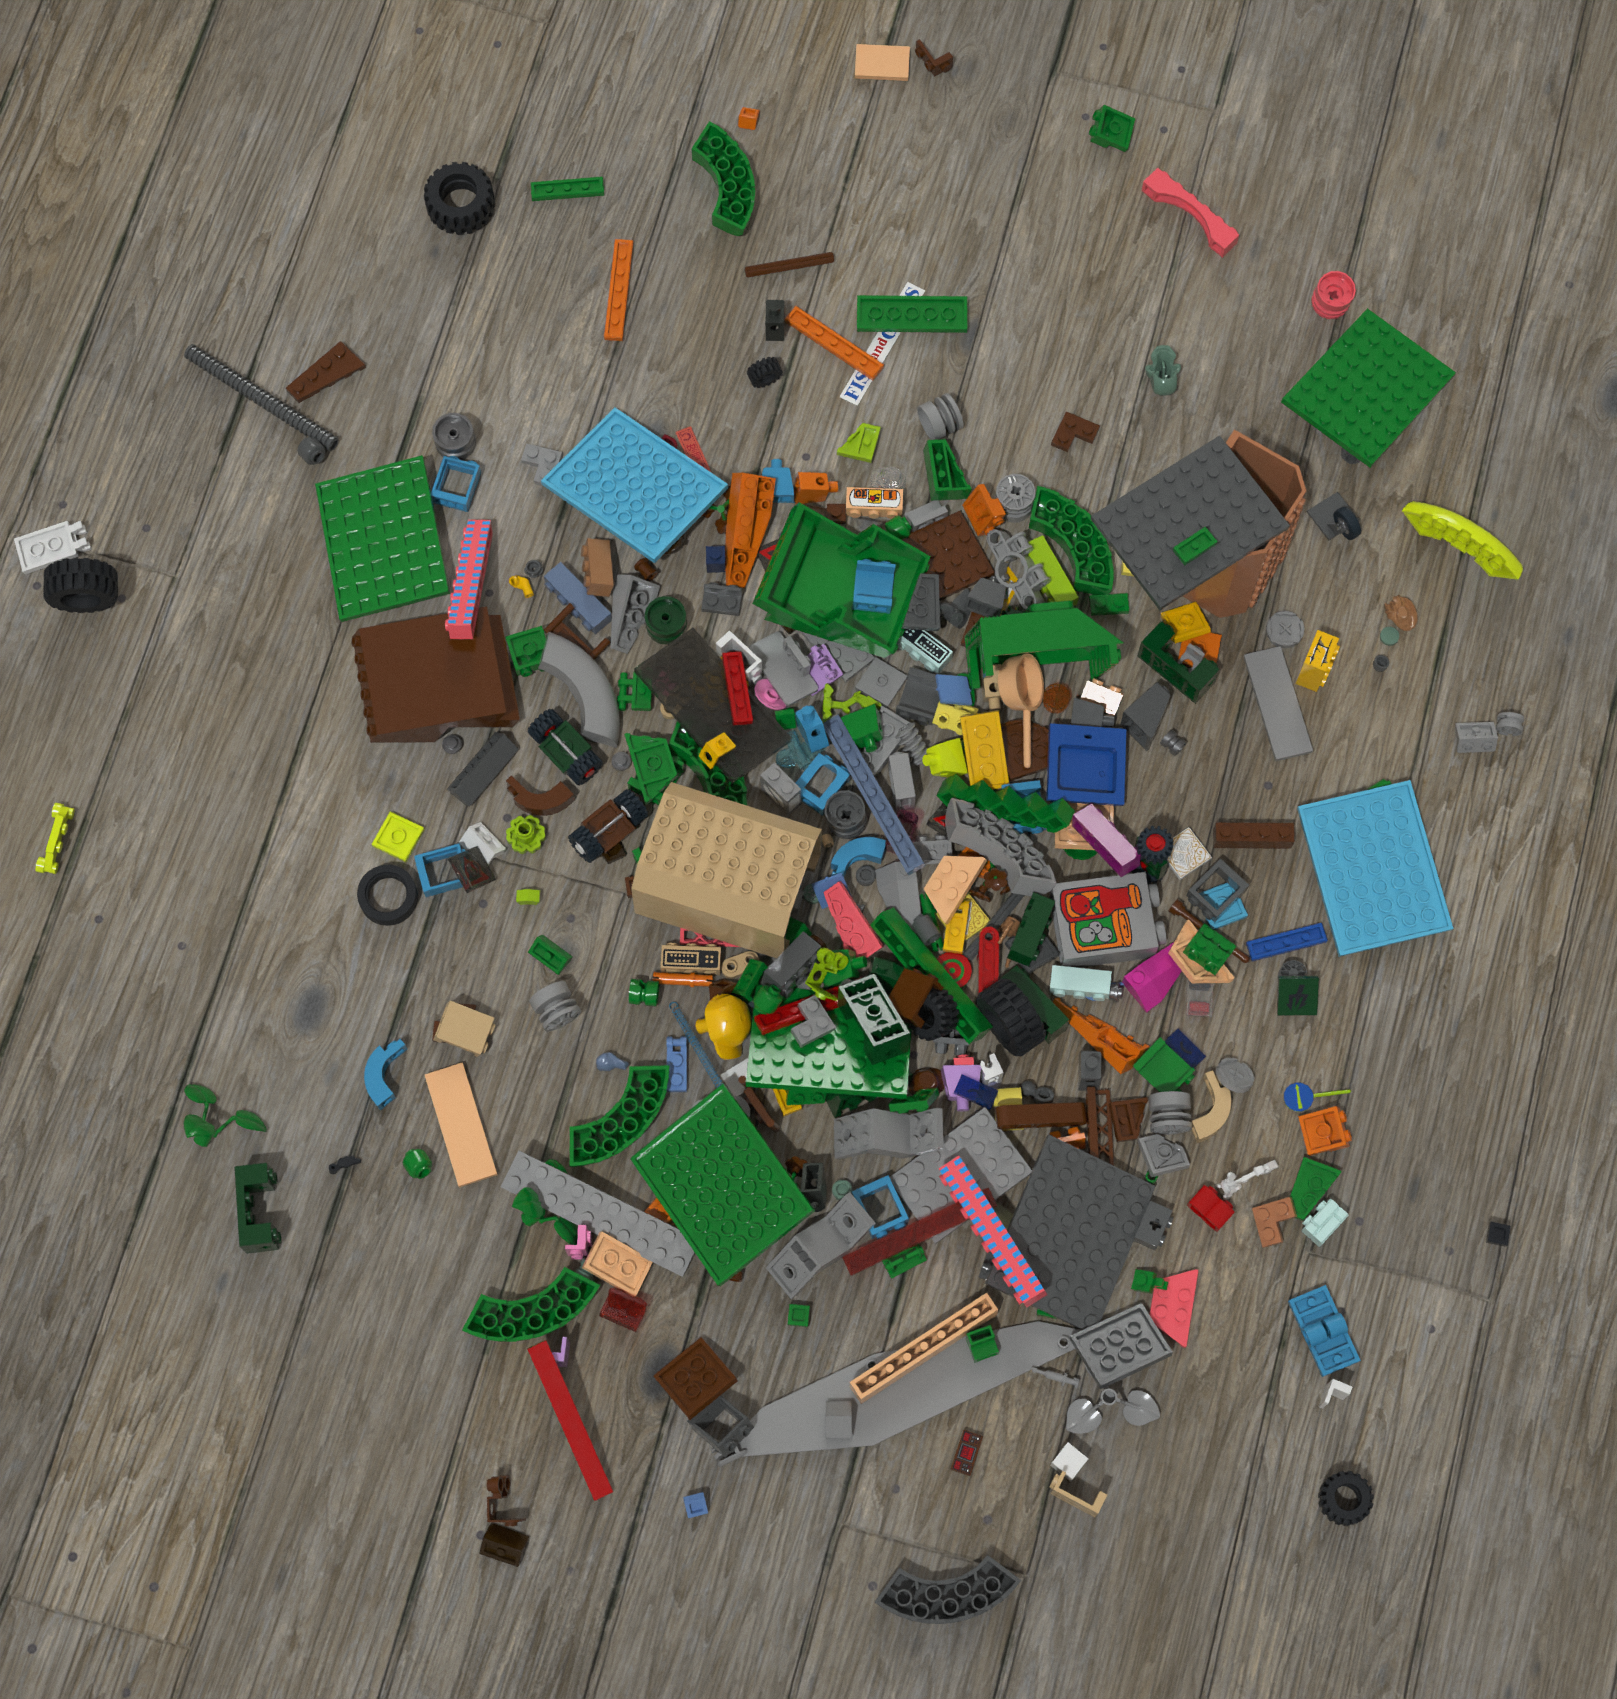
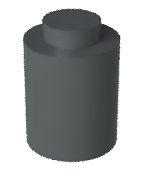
M921 914L913 920L912 927L926 946L934 943L941 937V933L929 915Z

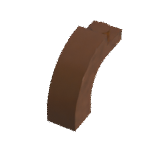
M512 775L506 780L508 792L515 797L513 798L515 805L522 811L532 815H553L566 809L575 801L574 794L561 781L550 791L535 794L527 791Z

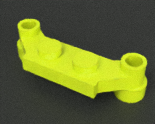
M55 802L52 809V818H55L46 847L45 858H38L35 868L36 872L57 873L59 863L55 862L56 856L62 850L63 842H61V839L68 830L67 820H72L74 817V808L65 807L64 804Z

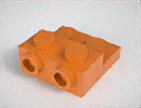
M984 484L977 485L962 506L977 536H987L991 530L1004 522L1003 517L1006 513L998 498L991 499L990 493Z
M1335 1106L1298 1116L1309 1156L1350 1147L1349 1142L1352 1141V1136L1349 1129L1346 1130L1344 1122H1347L1345 1111H1341L1339 1107Z

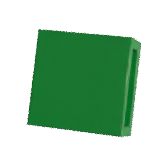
M991 1325L966 1333V1342L974 1363L999 1354Z

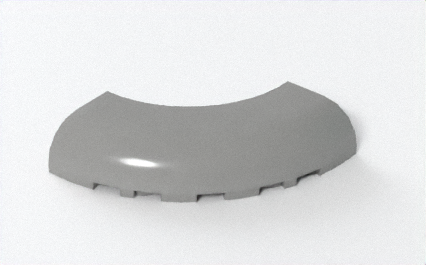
M548 632L538 669L552 674L569 687L568 689L579 704L581 711L580 735L584 739L617 748L620 728L619 709L616 696L607 676L595 660L582 648L562 636Z
M955 798L950 799L945 817L949 842L966 846L978 852L992 862L1000 871H1005L1011 893L1032 896L1034 892L1044 895L1054 888L1056 880L1050 865H1046L1042 859L1044 855L1032 846L1034 843L1024 833L1020 835L1013 829V824L1004 818L998 819L987 809L984 812L975 808L973 803Z

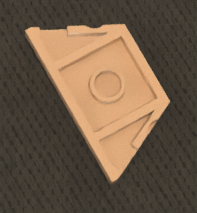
M944 856L924 887V891L943 922L947 925L986 864L987 860L984 857Z
M1187 920L1168 954L1192 984L1232 982L1234 976L1224 964L1218 973L1214 975L1183 953L1198 932L1192 922Z

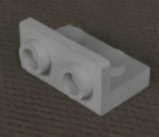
M1494 722L1455 723L1454 729L1458 741V753L1494 752L1496 750L1498 736Z
M936 834L935 838H927L926 835L915 836V839H911L924 864H938L944 856H952V844L948 841L946 834Z

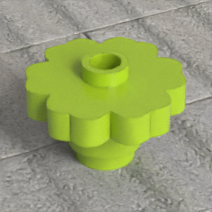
M528 815L524 819L522 816H518L511 821V828L506 830V839L509 844H512L513 851L520 854H525L528 851L533 854L536 850L541 849V842L545 841L546 836L545 828L540 825L538 818Z

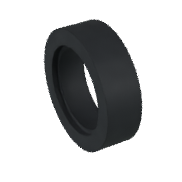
M380 865L369 870L362 877L357 889V899L368 919L379 925L391 926L405 921L414 912L418 901V892L412 877L407 871L395 865ZM386 878L396 879L406 887L405 901L398 909L391 912L378 911L369 902V893L373 885Z

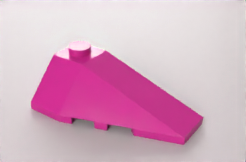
M1173 943L1141 963L1123 978L1122 983L1146 1013L1163 1001L1182 972L1168 954Z

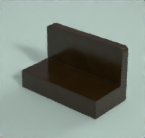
M491 1523L482 1539L479 1554L519 1567L529 1536Z

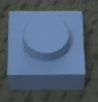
M703 1492L683 1497L688 1518L708 1514Z

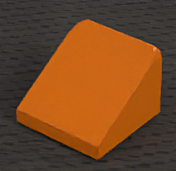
M742 107L739 114L738 127L755 130L760 110Z

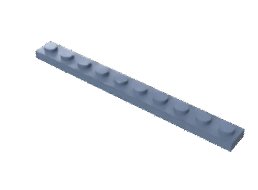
M836 715L824 722L825 731L908 876L925 867L926 865L840 716Z

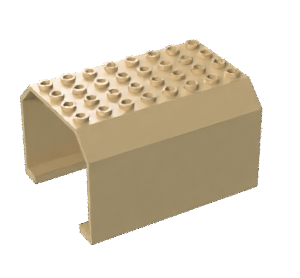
M671 782L662 796L637 864L632 884L634 912L778 958L790 944V940L785 939V934L806 870L815 872L820 859L822 829Z

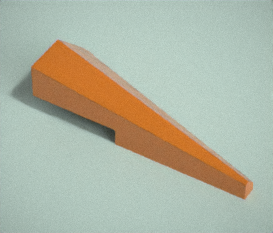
M1058 997L1053 1000V1003L1070 1020L1069 1024L1098 1052H1101V1055L1120 1074L1131 1070L1133 1065L1150 1047L1147 1044L1142 1046L1134 1042V1037L1130 1035L1127 1037L1116 1031L1115 1027L1090 1014L1085 1016L1077 1012V1007L1072 1006L1070 1008L1066 1006Z

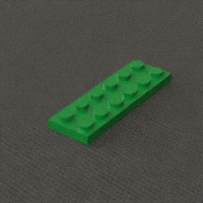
M857 295V332L967 333V296Z

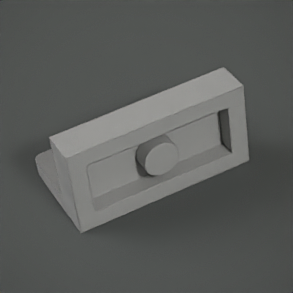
M932 501L905 513L904 516L911 525L912 532L947 517L948 511L945 505L941 507L939 501Z

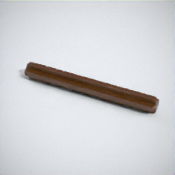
M833 252L746 266L745 275L746 277H753L833 263L834 254Z

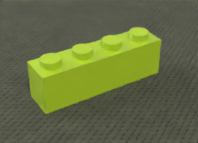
M1042 535L1029 541L1028 543L1033 546V550L1028 556L1035 565L1041 563L1046 576L1051 579L1050 583L1040 589L1043 594L1047 595L1048 603L1073 601V606L1077 605L1079 597L1044 536Z

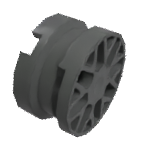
M1290 960L1282 965L1278 976H1307V969L1301 962Z

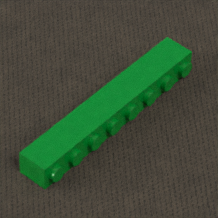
M895 908L881 912L870 926L906 969L911 971L917 969L926 976L928 974L934 975L944 987L943 990H947L948 995L954 997L953 1001L958 1005L956 1009L959 1010L957 1015L959 1021L956 1023V1030L965 1041L971 1044L982 1039L993 1026Z

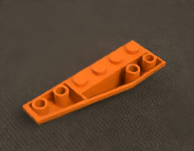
M743 472L732 473L725 542L727 586L735 585L739 588H745L771 517L776 478Z

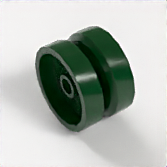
M669 596L658 597L651 601L645 609V625L647 633L653 641L669 645L683 638L687 630V616L685 608L679 600Z

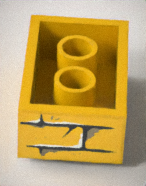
M1317 630L1295 684L1315 692L1318 691L1319 686H1324L1340 648L1337 645L1339 638Z

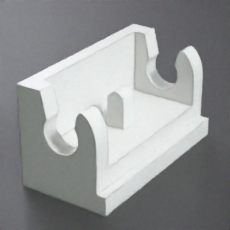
M995 1053L989 1055L990 1063L987 1064V1067H985L983 1061L980 1063L982 1069L980 1079L983 1090L1002 1081L1004 1072Z

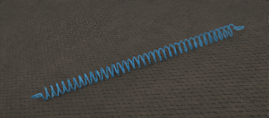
M672 1010V1013H674L675 1018L676 1016H679V1013H677L676 1011L673 1012ZM709 1067L705 1068L706 1072H708V1075H710V1078H715L714 1076L711 1077V1075H714V1072H712L711 1070L707 1071V1069H710ZM716 1079L712 1080L715 1087L718 1088L721 1085L718 1082L714 1083V1081H717Z

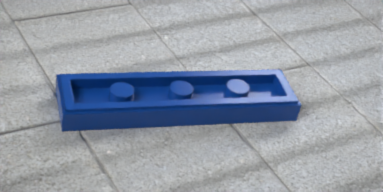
M1322 923L1247 941L1246 946L1251 962L1327 943L1328 940Z

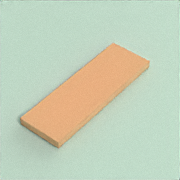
M463 1062L425 1074L459 1188L498 1175Z

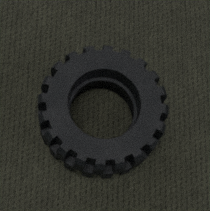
M452 162V165L445 164L442 166V169H436L433 172L434 176H429L427 179L428 184H425L424 187L425 205L428 216H430L433 224H437L440 230L446 229V233L452 234L456 232L457 235H462L463 232L470 234L473 233L472 230L476 229L478 231L482 228V224L486 225L489 222V217H492L494 213L495 197L491 180L482 169L478 170V166L474 164L469 166L468 162H462V164ZM459 189L469 190L476 194L474 200L463 207H451L443 202L449 193Z
M66 558L62 559V561L57 560L49 564L44 570L43 598L48 605L61 611L65 610L71 613L100 612L104 609H109L117 602L118 573L112 565L97 559Z
M1007 978L999 979L978 994L976 999L977 1006L993 1026L990 1031L1010 1054L1023 1056L1044 1041L1046 1030L1039 1014H1037L1036 1009L1030 1003L1027 996L1023 994V991L1014 982Z

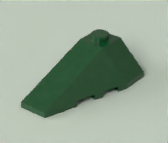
M872 955L868 976L875 974L885 992L891 993L905 967L893 960Z

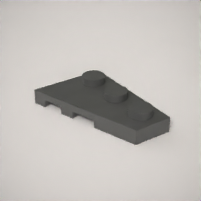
M919 574L901 629L939 631V575Z

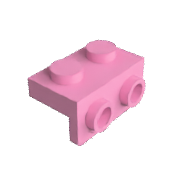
M578 1225L577 1245H565L566 1253L568 1256H571V1259L581 1260L583 1256H588L589 1247H592L593 1235H591V1231H588L586 1225Z

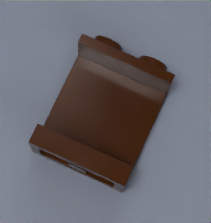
M904 968L889 995V999L904 1023L922 1028L925 1021L917 1015L931 988L941 991L944 988L938 982L939 979L932 974L926 976L917 969L911 971Z

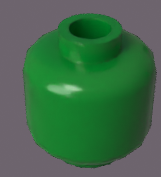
M897 515L884 525L885 531L901 540L911 535L910 530L912 527L905 516Z
M775 985L761 986L753 998L755 1009L764 1015L773 1014L783 1001L780 989Z
M422 1149L409 1150L402 1161L403 1167L412 1178L422 1179L431 1172L432 1161Z

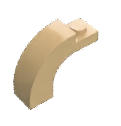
M1213 1070L1205 1073L1203 1077L1212 1098V1110L1207 1115L1191 1121L1192 1132L1197 1143L1203 1142L1218 1133L1226 1122L1231 1109L1230 1090L1226 1087L1220 1088L1222 1084Z

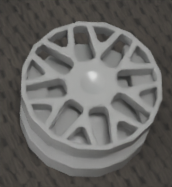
M1502 712L1497 715L1498 724L1496 725V732L1499 731L1498 734L1519 736L1523 733L1522 723L1524 722V716L1514 712Z

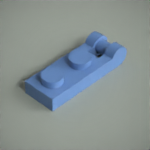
M681 1036L678 1039L667 1037V1065L670 1066L667 1092H687V1036ZM673 1046H681V1052H673Z

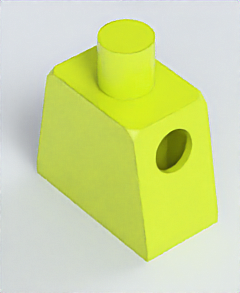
M960 738L927 748V754L922 758L923 764L930 766L933 776L949 778L955 774L960 777L968 773Z

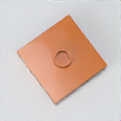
M1207 633L1182 641L1178 661L1190 643L1203 650V653H1205L1204 658L1206 657L1208 660L1216 663L1222 635ZM1186 659L1182 662L1186 667H1193L1191 660Z

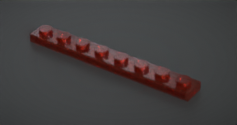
M989 1187L981 1190L992 1208L998 1207ZM958 1201L842 1258L850 1276H853L970 1220V1218L967 1220L964 1218L960 1211L963 1207Z

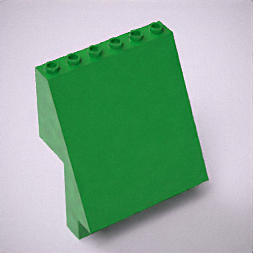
M799 502L791 508L752 604L767 612L764 620L886 658L891 654L893 655L898 648V639L905 630L901 629L918 576L920 573L925 574L929 569L930 564L928 562L931 556L874 524L856 535ZM869 559L872 562L887 561L891 564H896L890 614L852 610L858 560Z

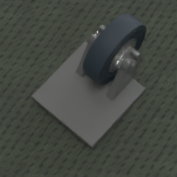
M1338 492L1307 510L1309 516L1328 541L1339 534H1342L1348 540H1353L1361 534L1360 519Z

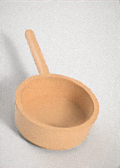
M1027 653L1008 658L1004 661L998 674V687L1000 696L1007 707L1014 711H1023L1024 767L1030 768L1031 711L1038 709L1042 702L1044 682L1038 661L1033 655Z

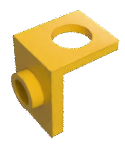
M723 732L706 742L698 756L712 769L718 759L735 749L736 745ZM706 752L711 755L712 761L706 758Z

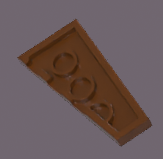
M340 341L286 387V391L300 403L319 393L321 389L333 386L336 381L352 376V373L357 370L365 369L366 366Z

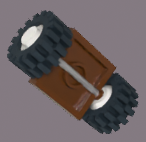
M626 789L614 798L613 801L610 799L581 822V826L569 835V842L576 849L575 851L580 854L581 858L583 857L585 861L591 863L603 852L606 854L636 829L634 826H637L648 817V811L643 806V802H640L639 797H636L633 792L631 793V790Z

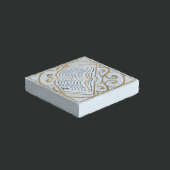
M1188 827L1173 837V849L1167 861L1178 879L1182 880L1209 862L1212 857Z

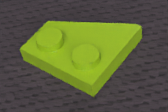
M862 423L857 428V431L847 439V442L837 449V455L872 463L881 427Z

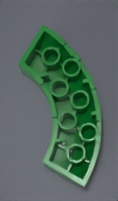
M709 121L691 149L692 160L701 165L711 175L718 189L719 195L716 207L712 213V225L734 236H741L748 226L755 202L754 176L749 160L740 149L739 144L728 136L726 131Z
M1037 486L1029 529L1049 536L1065 551L1073 569V588L1075 591L1092 595L1110 594L1114 579L1112 554L1107 540L1092 522L1091 515L1085 509L1083 510L1076 505L1075 501L1063 497L1059 492Z
M681 711L668 745L671 755L680 757L696 774L705 793L747 806V788L745 786L744 774L740 763L737 762L733 755L734 752L730 751L721 756L715 766L710 769L698 755L706 742L718 736L717 732L704 725L703 721ZM706 752V758L712 761L711 755Z
M669 1065L629 1066L628 1082L619 1102L601 1119L584 1125L570 1127V1167L586 1166L609 1159L631 1146L643 1135L663 1104L669 1081Z
M564 1267L559 1276L544 1291L527 1298L507 1301L481 1294L462 1331L475 1337L499 1342H516L541 1337L559 1329L574 1319L593 1299L601 1285Z

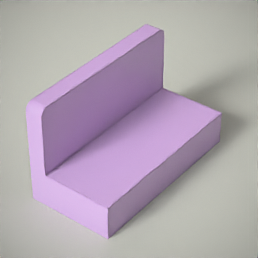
M567 1337L562 1338L561 1353L552 1352L558 1367H567L570 1342Z

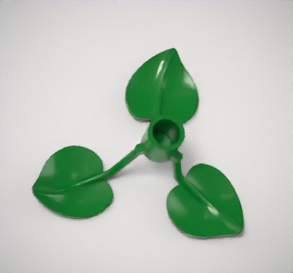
M186 1085L184 1089L186 1096L194 1102L204 1103L205 1106L202 1118L190 1114L186 1115L184 1119L186 1137H194V1142L199 1146L207 1147L212 1137L216 1138L233 1120H236L237 1125L243 1128L267 1132L263 1121L256 1114L246 1110L236 1111V1116L230 1117L215 1131V1127L205 1121L209 1103L215 1104L217 1101L215 1094L210 1089L201 1085Z
M549 1159L545 1162L567 1173L566 1169L558 1161ZM524 1187L517 1193L512 1207L523 1212L521 1219L525 1225L530 1227L538 1221L542 1224L546 1221L555 1220L554 1228L559 1236L570 1245H577L578 1225L558 1216L544 1218L545 1209L542 1208L538 1195L533 1189Z

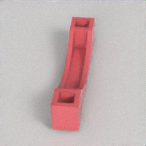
M1157 168L1143 181L1141 191L1153 201L1172 204L1190 213L1204 229L1209 247L1222 258L1237 244L1239 234L1236 229L1229 227L1220 216L1212 213L1208 206L1200 203L1193 194L1183 189L1180 183L1172 180L1167 172Z

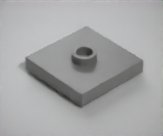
M875 657L855 686V689L888 708L906 682L907 675Z

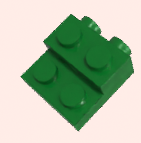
M1103 105L1099 110H1095L1092 117L1095 123L1089 130L1090 142L1104 148L1110 145L1126 152L1129 147L1135 118L1106 105Z
M542 626L505 636L517 676L528 677L532 675V671L536 670L544 672V670L538 669L546 640Z
M1204 923L1183 953L1189 959L1204 967L1206 971L1216 975L1234 951L1236 945Z

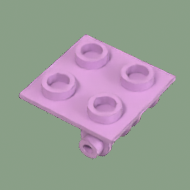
M822 644L820 647L817 645L811 647V653L807 655L811 661L809 674L818 686L817 692L811 694L814 696L825 688L826 683L831 684L841 677L843 673L825 644Z

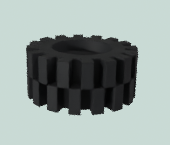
M775 357L762 358L761 361H756V364L753 363L747 370L752 386L757 388H764L765 385L769 386L771 385L770 383H775L783 375V371Z

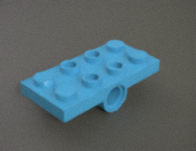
M1326 1285L1288 1300V1304L1322 1377L1361 1361L1348 1334L1346 1321L1342 1314L1338 1312Z

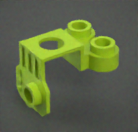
M821 948L817 952V959L820 964L815 962L805 984L816 992V997L822 1000L828 998L837 1001V997L820 986L827 972L836 974L838 970L844 969L848 964V958L840 952L834 953L828 948ZM820 970L821 977L818 980H813L814 973Z

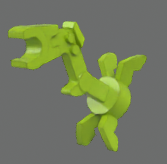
M826 683L823 691L822 722L824 723L831 719V708L842 709L843 712L849 714V707L855 703H859L862 708L875 704L879 710L882 705L870 696L861 695V691L854 693L845 702L831 701L834 690Z

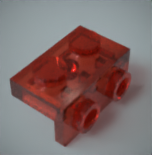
M610 1288L599 1316L637 1332L646 1314L648 1304L639 1297L627 1295L621 1289Z

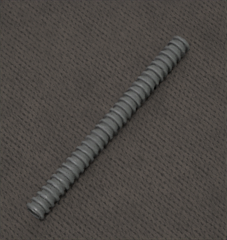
M191 344L185 350L184 357L189 359L190 362L203 368L204 371L212 374L213 377L221 380V382L235 389L241 395L244 394V397L251 401L253 400L258 406H262L263 409L271 412L272 415H276L277 418L285 421L286 424L294 427L295 430H299L305 436L316 438L328 451H332L337 446L339 440L337 436L329 433L328 430L320 427V425L315 424L314 421L306 418V416L301 415L300 412L292 409L283 401L278 400L277 397L255 385L246 377H242L239 373L237 374L232 368H228L227 365L219 362L218 359L210 356V354L205 353L204 350H201L194 344Z

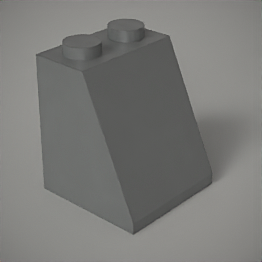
M1158 682L1123 712L1120 723L1146 751L1151 747L1171 696L1169 690Z

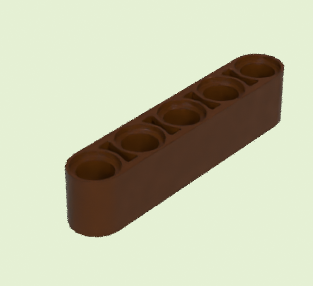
M1085 1103L1003 1105L994 1108L998 1129L1070 1127L1088 1123Z

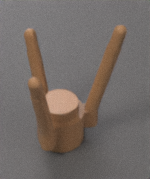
M1008 916L1005 922L1000 925L997 931L998 933L1001 931L1003 934L998 940V944H1001L1006 936L1012 937L1013 935L1014 937L1020 925L1017 919ZM1007 958V961H1006V964H1005V967H1006V968L1009 967V964H1010V961H1011V960L1008 959V958Z

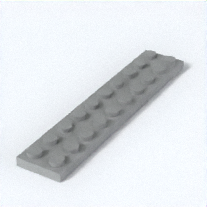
M518 1150L501 1185V1188L516 1195L524 1187L533 1189L538 1195L542 1208L576 1225H586L589 1231L597 1235L602 1231L640 1253L641 1257L682 1277L694 1254L693 1249L678 1228Z

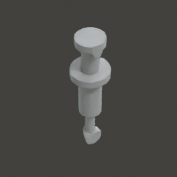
M1032 1366L1033 1373L1043 1374L1048 1379L1061 1382V1386L1068 1383L1074 1385V1388L1078 1387L1079 1378H1069L1066 1372L1060 1374L1050 1370L1042 1371Z

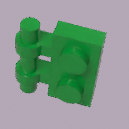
M633 672V679H628V673H620V679L618 680L619 696H617L618 709L620 711H625L626 704L632 703V711H651L652 673ZM628 687H632V695H627Z

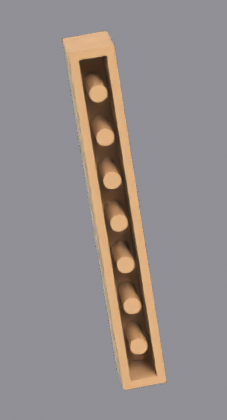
M985 1293L850 1381L851 1390L861 1404L965 1337L966 1333L974 1331L997 1316L998 1308L989 1295Z

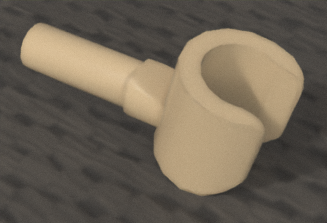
M822 835L821 842H823L825 848L834 845L831 835Z

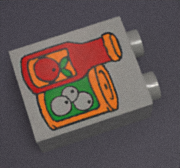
M1145 872L1126 874L1123 877L1118 875L1056 883L1049 893V899L1055 901L1052 908V917L1061 966L1081 968L1149 959L1156 954L1158 945L1166 944L1163 921L1154 922L1152 907H1159L1160 904L1158 887L1156 883L1147 884Z

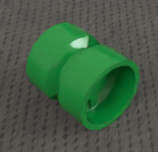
M632 978L629 988V1004L640 1005L644 1002L646 1006L657 1007L659 981L648 980L644 983L643 979Z

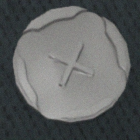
M1289 611L1275 613L1268 620L1266 626V634L1270 642L1277 647L1281 646V648H1291L1297 645L1303 638L1305 630L1301 618L1299 619L1295 613Z
M1235 1058L1222 1059L1216 1067V1075L1221 1084L1236 1093L1249 1091L1254 1082V1075L1248 1065L1243 1062L1242 1064L1237 1062L1238 1059Z

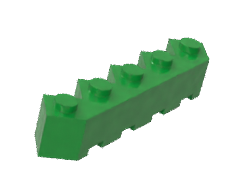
M957 774L944 780L936 795L947 807L950 799L955 798L973 803L975 808L984 812L987 809L998 819L1004 818L1009 822L1010 820L1020 822L1021 826L1034 829L1037 826L1047 828V832L1052 833L1068 827L1075 812L1063 798L1048 805L1036 792L1021 798L1008 786L995 793L984 780L969 787Z

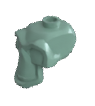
M1168 345L1157 346L1151 354L1153 364L1145 366V373L1150 378L1153 392L1160 396L1171 395L1176 391L1177 375L1181 370L1180 364H1174L1176 354Z

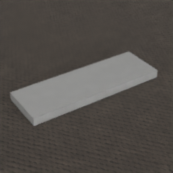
M1281 646L1244 654L1245 665L1275 762L1312 753L1313 748Z

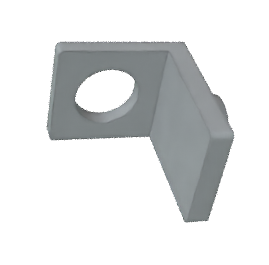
M1189 643L1185 653L1177 663L1182 664L1186 659L1191 660L1193 667L1188 670L1191 673L1204 659L1205 653L1198 646H1193Z

